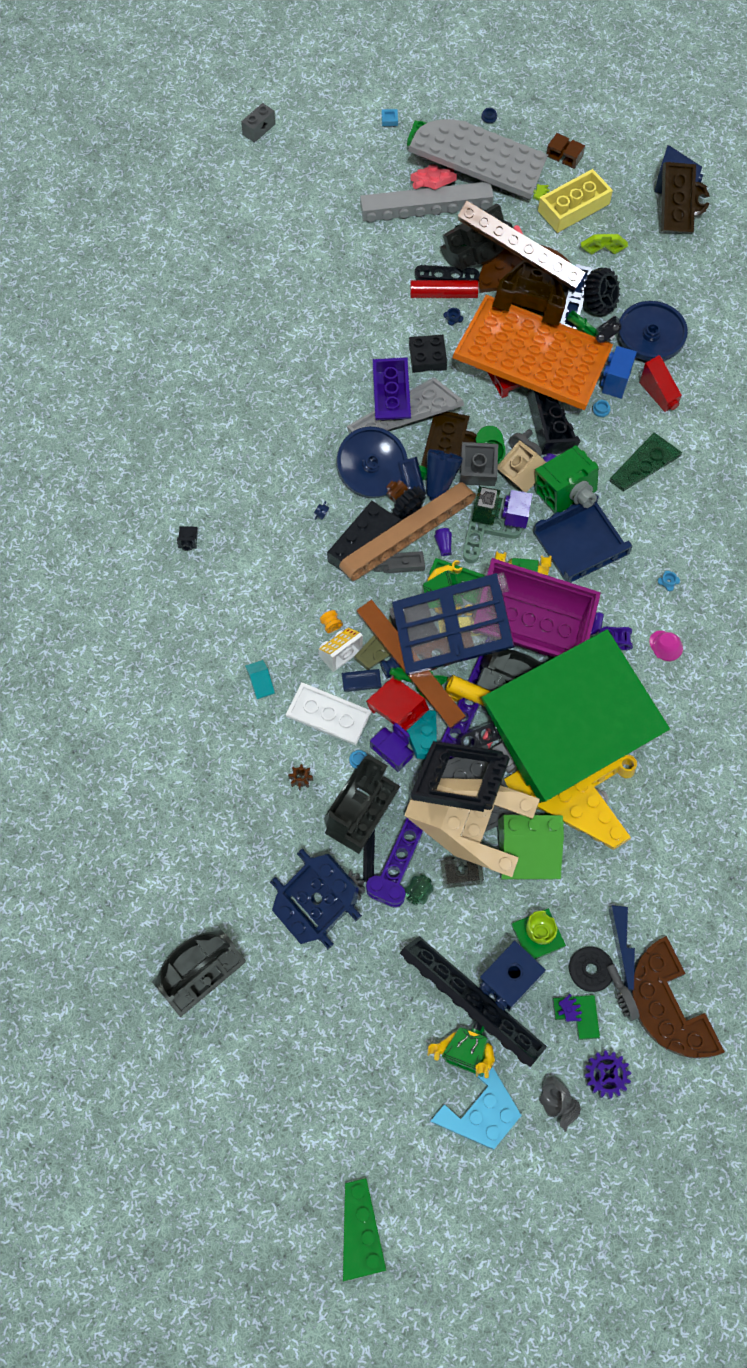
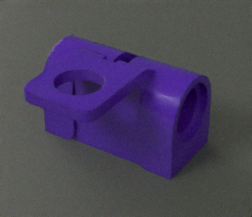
M397 723L393 726V732L385 727L370 740V748L397 772L414 756V752L408 748L410 735Z

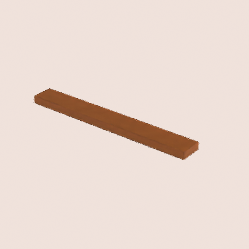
M371 599L357 609L356 612L406 674L398 631ZM412 650L414 662L420 661L419 657ZM429 670L407 675L450 729L466 718L465 714Z

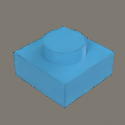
M382 109V126H398L397 109Z

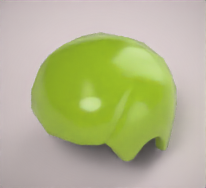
M543 910L535 911L529 916L526 932L532 941L545 945L549 944L556 937L558 928L553 917L546 915V912Z

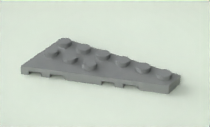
M433 377L410 390V419L375 420V411L348 425L347 429L349 433L369 426L389 430L464 406V402L459 396Z

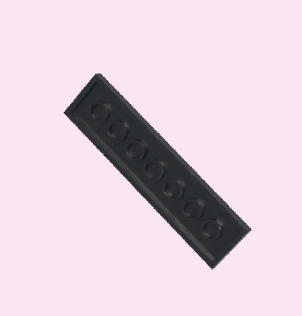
M420 936L401 950L400 954L407 963L415 966L423 977L431 980L439 991L447 994L455 1005L463 1008L472 1020L479 1022L488 1034L495 1036L504 1048L511 1050L520 1062L531 1067L547 1048L544 1043L507 1011L501 1010L492 998L487 996L477 985Z

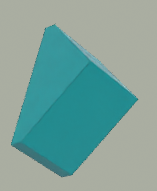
M263 660L245 665L257 699L275 694L268 668Z

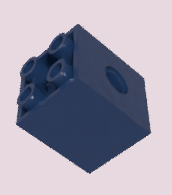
M514 940L480 976L479 988L487 996L491 994L496 1000L495 1004L501 1010L505 1011L507 1009L510 1012L544 976L546 969ZM514 971L519 977L513 979L508 973Z

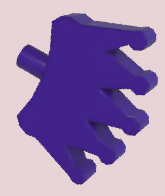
M569 994L564 1000L559 1002L558 1005L562 1010L558 1011V1015L564 1014L565 1022H580L581 1018L578 1019L576 1016L581 1015L582 1012L575 1010L580 1008L581 1005H573L577 999L569 1000L572 996Z

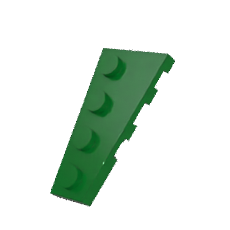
M366 1178L345 1183L343 1282L387 1271Z

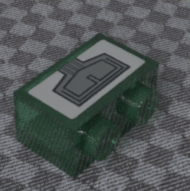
M479 486L472 516L473 522L488 525L494 524V519L499 518L503 499L499 497L501 490Z

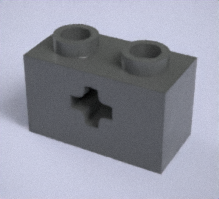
M264 103L259 105L241 121L242 135L255 143L276 124L275 111Z

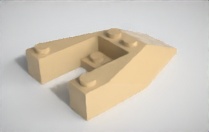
M441 778L436 791L476 797L482 779ZM500 785L493 808L497 806L533 819L540 799ZM410 799L404 816L450 853L461 859L513 877L519 858L481 844L493 808L491 810L484 809V812Z

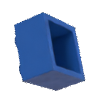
M616 346L615 352L610 353L600 385L603 387V394L622 399L637 351Z

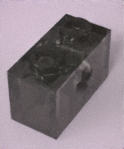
M454 856L445 857L443 860H440L439 866L443 889L483 884L482 866L461 858L455 859ZM459 867H462L464 874H461L458 870Z

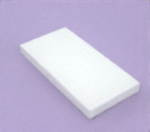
M301 683L286 713V717L356 746L372 711Z

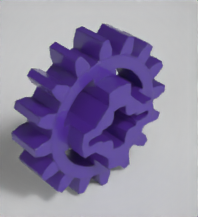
M607 1050L603 1052L602 1056L597 1052L595 1054L596 1060L590 1058L588 1061L591 1066L586 1065L584 1068L589 1071V1073L584 1075V1078L590 1080L586 1086L594 1087L592 1090L593 1094L597 1091L600 1092L599 1098H603L607 1094L608 1099H612L613 1093L616 1097H619L621 1095L619 1090L623 1092L627 1090L624 1084L631 1083L627 1076L632 1073L625 1069L629 1064L621 1062L623 1056L617 1059L616 1052L614 1051L610 1056ZM601 1061H611L612 1063L605 1065ZM613 1068L610 1077L602 1081L606 1074L605 1072ZM618 1068L621 1072V1078L618 1076ZM594 1071L598 1074L597 1082L594 1078ZM604 1085H611V1086H613V1087H615V1088H614V1089H605V1088H603V1086H604Z

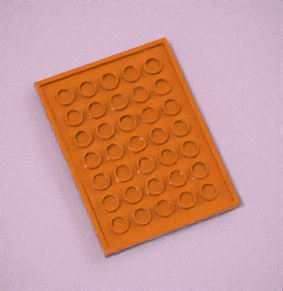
M486 294L454 351L452 358L585 411L613 344L607 341L599 343L596 337L559 323V326L548 325L546 322H542L543 316L512 304L509 311L498 310L492 307L495 298Z

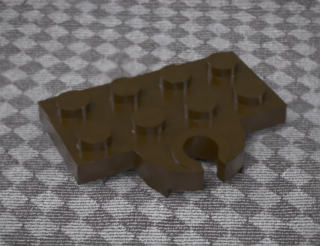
M663 163L661 232L694 233V217L707 211L709 203L700 204L698 197L708 198L710 195L705 184L696 182V164Z
M448 411L433 416L421 466L427 468V453L429 449L441 450L447 454L453 453L461 456L462 442L476 443V434L467 431L470 416Z

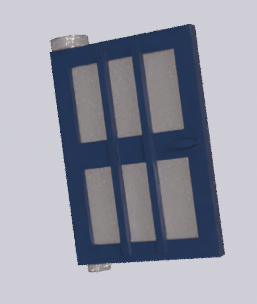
M504 572L392 602L393 607H390L389 610L392 619L395 618L407 675L515 647L503 593L509 591Z

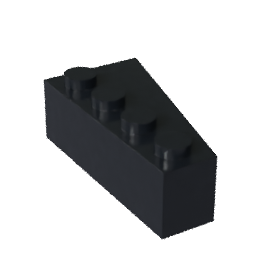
M530 389L527 396L538 444L542 451L541 455L548 453L562 454L575 445L578 447L580 439L575 435L574 428L568 422L565 416L566 413L564 409H561L558 400Z
M371 500L328 550V562L341 570L339 565L344 558L399 523L401 519Z

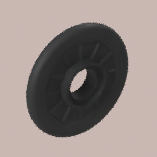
M584 947L574 953L569 963L571 979L582 990L588 992L604 990L612 982L607 967L613 965V961L600 948ZM594 964L597 967V973L594 975L589 974L586 971V966Z

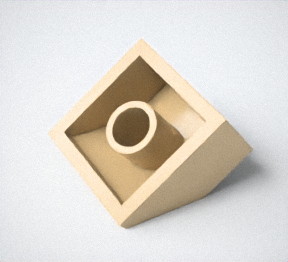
M519 440L500 462L498 470L523 492H527L535 483V469L546 462Z

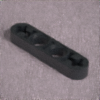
M419 265L415 268L414 276L416 280H478L479 282L480 272L475 268L460 270L449 266ZM439 272L442 273L443 276L436 277L434 274ZM456 273L459 274L460 277L453 278L451 275Z

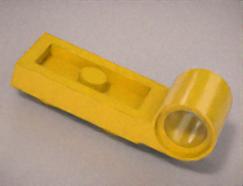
M625 755L587 778L594 787L617 773L623 778H631L635 773L637 761L633 756ZM623 765H629L631 769H625Z

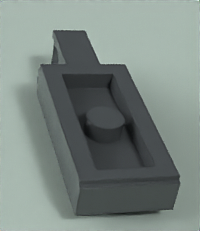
M422 551L396 553L375 567L374 572L424 571V555Z

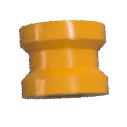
M335 610L328 611L320 617V622L325 625L327 633H332L343 625L342 621L337 618L338 614Z

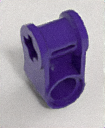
M606 626L600 629L599 633L607 629L609 630L620 650L628 651L633 648L631 628Z

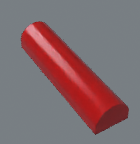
M410 280V298H478V280Z

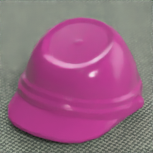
M655 631L649 638L650 646L657 658L670 662L675 661L682 655L683 645L676 634L666 631Z

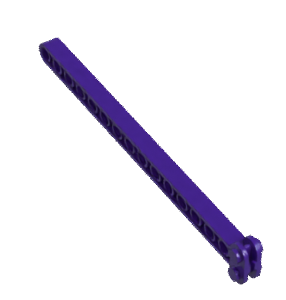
M488 636L486 643L496 641ZM484 656L478 658L469 682L477 683L481 674L480 669L483 668L481 663ZM461 699L457 706L465 714L467 721L459 722L451 729L447 727L441 742L457 744V738H452L450 734L457 733L461 735L469 731L480 704L475 703L470 706L465 703L467 699ZM408 818L403 825L381 876H372L366 884V892L370 898L393 908L400 907L404 903L405 890L401 883L424 833L422 829ZM410 834L414 836L415 840L409 842L404 837ZM399 852H404L407 857L399 859L396 855ZM396 870L399 872V875L391 877L388 872Z

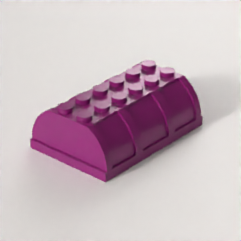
M494 558L490 560L485 576L498 573L514 645L537 651L538 654L556 657L590 639L601 592ZM490 586L480 589L477 604L493 600ZM495 605L475 610L471 625L496 619ZM499 624L471 631L474 634L479 633L498 640L502 639Z

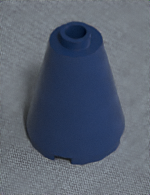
M428 450L427 495L430 496V500H434L449 490L462 464L463 457L453 453L447 454L441 450Z

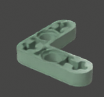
M482 514L473 515L470 519L463 550L464 561L467 563L478 561L484 533L516 539L520 537L522 528L515 526L516 531L512 533L511 529L513 526L507 525L506 531H503L505 519ZM480 520L479 529L475 530V522ZM496 523L499 524L501 528L499 530H493L491 528V525ZM471 536H477L480 540L478 542H472L469 538ZM473 547V556L469 557L470 549Z

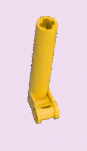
M455 675L447 679L446 692L454 702L465 698L485 706L480 697L490 693V690Z

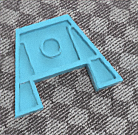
M492 1066L489 1071V1078H485L484 1075L483 1077H477L488 1087L461 1119L446 1105H443L430 1122L494 1150L522 1115Z

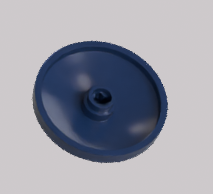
M659 301L638 302L626 309L620 318L621 330L618 332L619 340L624 348L637 351L636 357L639 359L650 361L660 355L664 361L677 355L685 345L688 335L686 321L679 311L666 303Z
M369 426L356 429L346 436L337 452L336 467L340 479L353 493L365 498H380L387 496L388 488L386 486L391 481L397 482L400 480L403 482L399 461L406 460L408 457L403 444L394 434L383 428Z

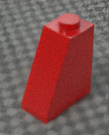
M658 355L645 363L639 383L661 409L666 412L670 409L674 410L679 406L682 394L663 359Z

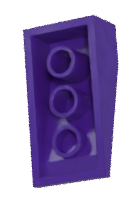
M408 357L373 359L375 420L410 419Z

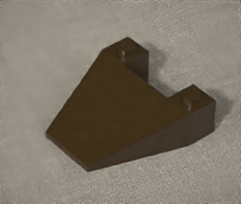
M523 260L500 280L492 307L501 311H509L511 303L544 312L542 322H546L548 325L559 326L566 305V297L561 282Z

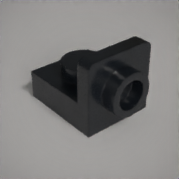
M179 526L178 548L185 551L197 549L198 527Z

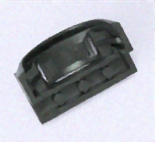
M370 755L365 756L324 817L325 826L327 827L325 834L358 854L362 851L400 788L398 784L384 777L388 766ZM356 788H359V789L363 790L364 792L368 793L369 796H367V795L363 794L362 792L358 791Z

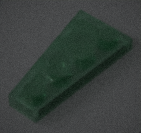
M654 432L611 476L609 482L624 492L681 457L682 452Z

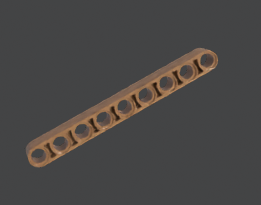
M463 482L458 483L344 558L339 568L352 581L359 579L470 505L474 501L476 494Z

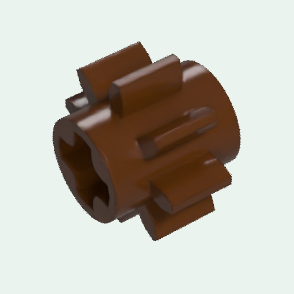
M400 480L397 482L391 481L386 486L388 488L386 495L395 502L398 497L408 490V487Z
M302 764L298 768L292 767L293 774H288V778L292 780L291 787L296 785L299 790L304 786L309 788L308 781H313V776L309 775L311 772L310 768L305 769ZM298 775L301 776V777L304 776V779H302V778H298V779H297V776H298Z

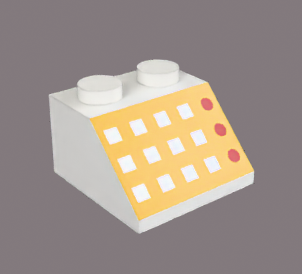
M349 627L344 631L340 630L332 640L321 644L319 657L334 672L351 660L362 649L363 635Z

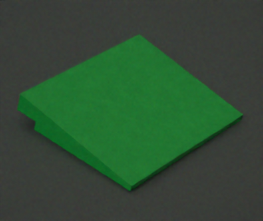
M608 629L480 697L527 786H531L536 798L540 799L539 803L548 801L670 730V727Z

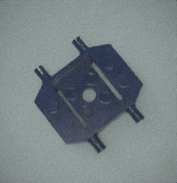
M301 849L297 855L304 862V866L286 885H283L277 877L270 881L277 890L272 911L300 944L319 940L329 950L334 943L328 938L327 934L337 921L347 913L355 922L362 917L354 908L357 904L359 887L330 854L314 858L310 857L304 849ZM316 893L322 896L320 904H317L314 900ZM292 896L295 898L297 903H299L302 906V908L308 913L310 918L313 919L314 922L318 925L317 928L311 923V921L293 902V900L291 899Z

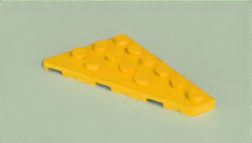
M519 770L504 779L508 788L536 798L531 786L526 785ZM588 778L548 801L539 803L537 809L543 810L550 815H563V822L579 832H584L591 836L592 839L604 843L605 846L613 850L631 839L628 832Z

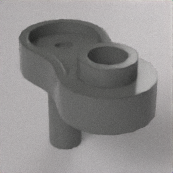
M531 429L526 430L523 434L515 433L509 438L511 448L520 440L539 456L542 454L540 446L528 440L533 434Z

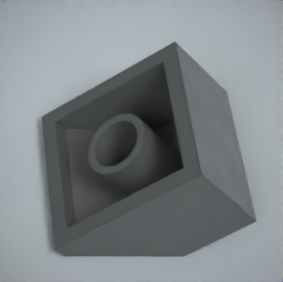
M462 442L461 457H463L460 466L459 483L495 486L498 472V444Z

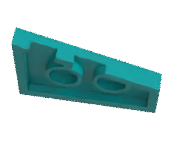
M428 710L406 731L410 735V745L417 759H426L433 741H437L436 711Z

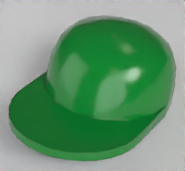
M488 425L482 427L476 435V443L498 444L499 464L506 454L503 435L495 426Z

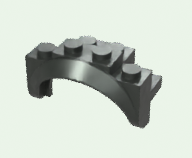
M496 203L484 210L513 228L512 223L504 220L499 204ZM463 223L443 234L445 244L440 247L445 260L460 270H464L467 267L485 265L493 261L505 249Z
M511 649L484 656L481 663L483 669L476 685L493 691L543 663L529 655Z
M216 928L211 932L196 935L178 946L164 961L157 978L152 983L179 1017H182L246 963V960L235 948L236 946L221 929Z

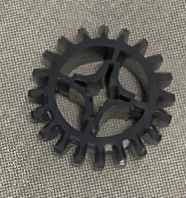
M601 267L594 269L587 275V280H585L586 286L583 287L585 289L583 294L585 295L584 301L587 302V308H590V312L594 314L607 315L613 312L614 308H617V303H619L618 298L621 296L619 294L621 289L619 288L620 281H617L618 275H615V271H611V268Z

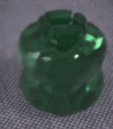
M420 875V877L413 876L410 884L405 888V895L408 897L406 900L408 902L412 901L411 904L415 906L426 904L428 897L434 890L431 879L428 878L426 880L427 877L424 875Z

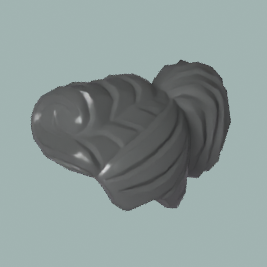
M548 1077L543 1081V1093L539 1101L544 1106L548 1116L554 1118L561 1116L560 1127L566 1132L568 1126L580 1115V1103L572 1099L569 1090L555 1077Z

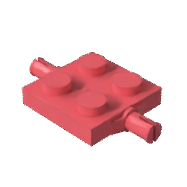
M434 164L411 174V181L414 182L413 188L415 190L420 187H429L436 190L457 180V174L454 173V169H442Z

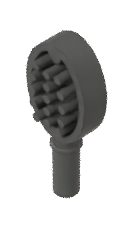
M615 964L608 966L607 969L615 984L614 986H616L617 996L615 998L619 999L617 1003L621 1004L619 1007L620 1009L623 1008L621 1012L624 1013V1017H627L629 1021L640 1018L635 1000L629 989L623 984Z

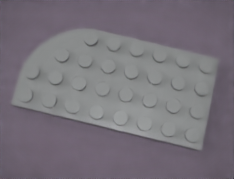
M453 119L435 120L424 124L416 131L408 149L411 153L528 199H531L548 154L517 143L512 139H507L481 127L469 124L466 121Z

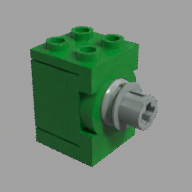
M575 445L535 469V492L554 513H561L572 504H581L584 508H589L597 499L594 493L598 488L599 467L595 461H592L587 456L584 450Z

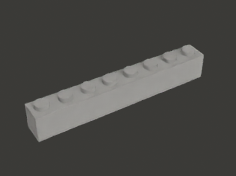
M481 182L444 186L436 190L425 188L360 195V207L363 221L373 222L381 219L390 220L392 218H407L409 216L421 217L427 214L455 213L456 211H461L466 201L485 210L493 206L494 196L491 184Z

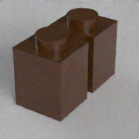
M556 133L548 144L546 154H548V158L557 162L565 155L566 157L562 164L575 169L584 155L585 145L575 140L569 141L568 137Z

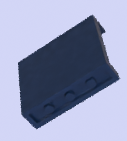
M596 495L597 499L594 504L589 508H584L581 504H574L568 507L567 510L561 513L557 512L551 518L542 519L535 524L533 534L549 557L552 556V563L564 581L572 583L629 555L631 552L632 544L629 540L626 542L622 540L598 505V495Z

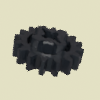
M414 486L412 490H406L396 499V504H394V508L391 510L392 514L404 520L422 508L426 493L419 486Z

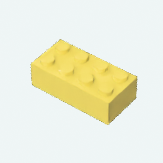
M591 169L541 196L538 212L558 233L609 205L613 190Z

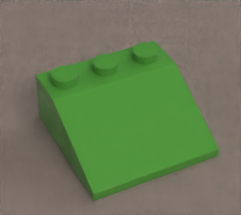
M503 815L498 819L499 851L519 858L513 877L501 873V880L561 879L564 841L563 815H534L533 819L522 815Z

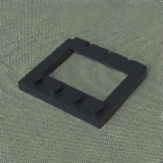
M433 741L411 792V800L484 812V809L491 810L510 757L504 755L502 751ZM450 756L489 762L476 797L436 791Z

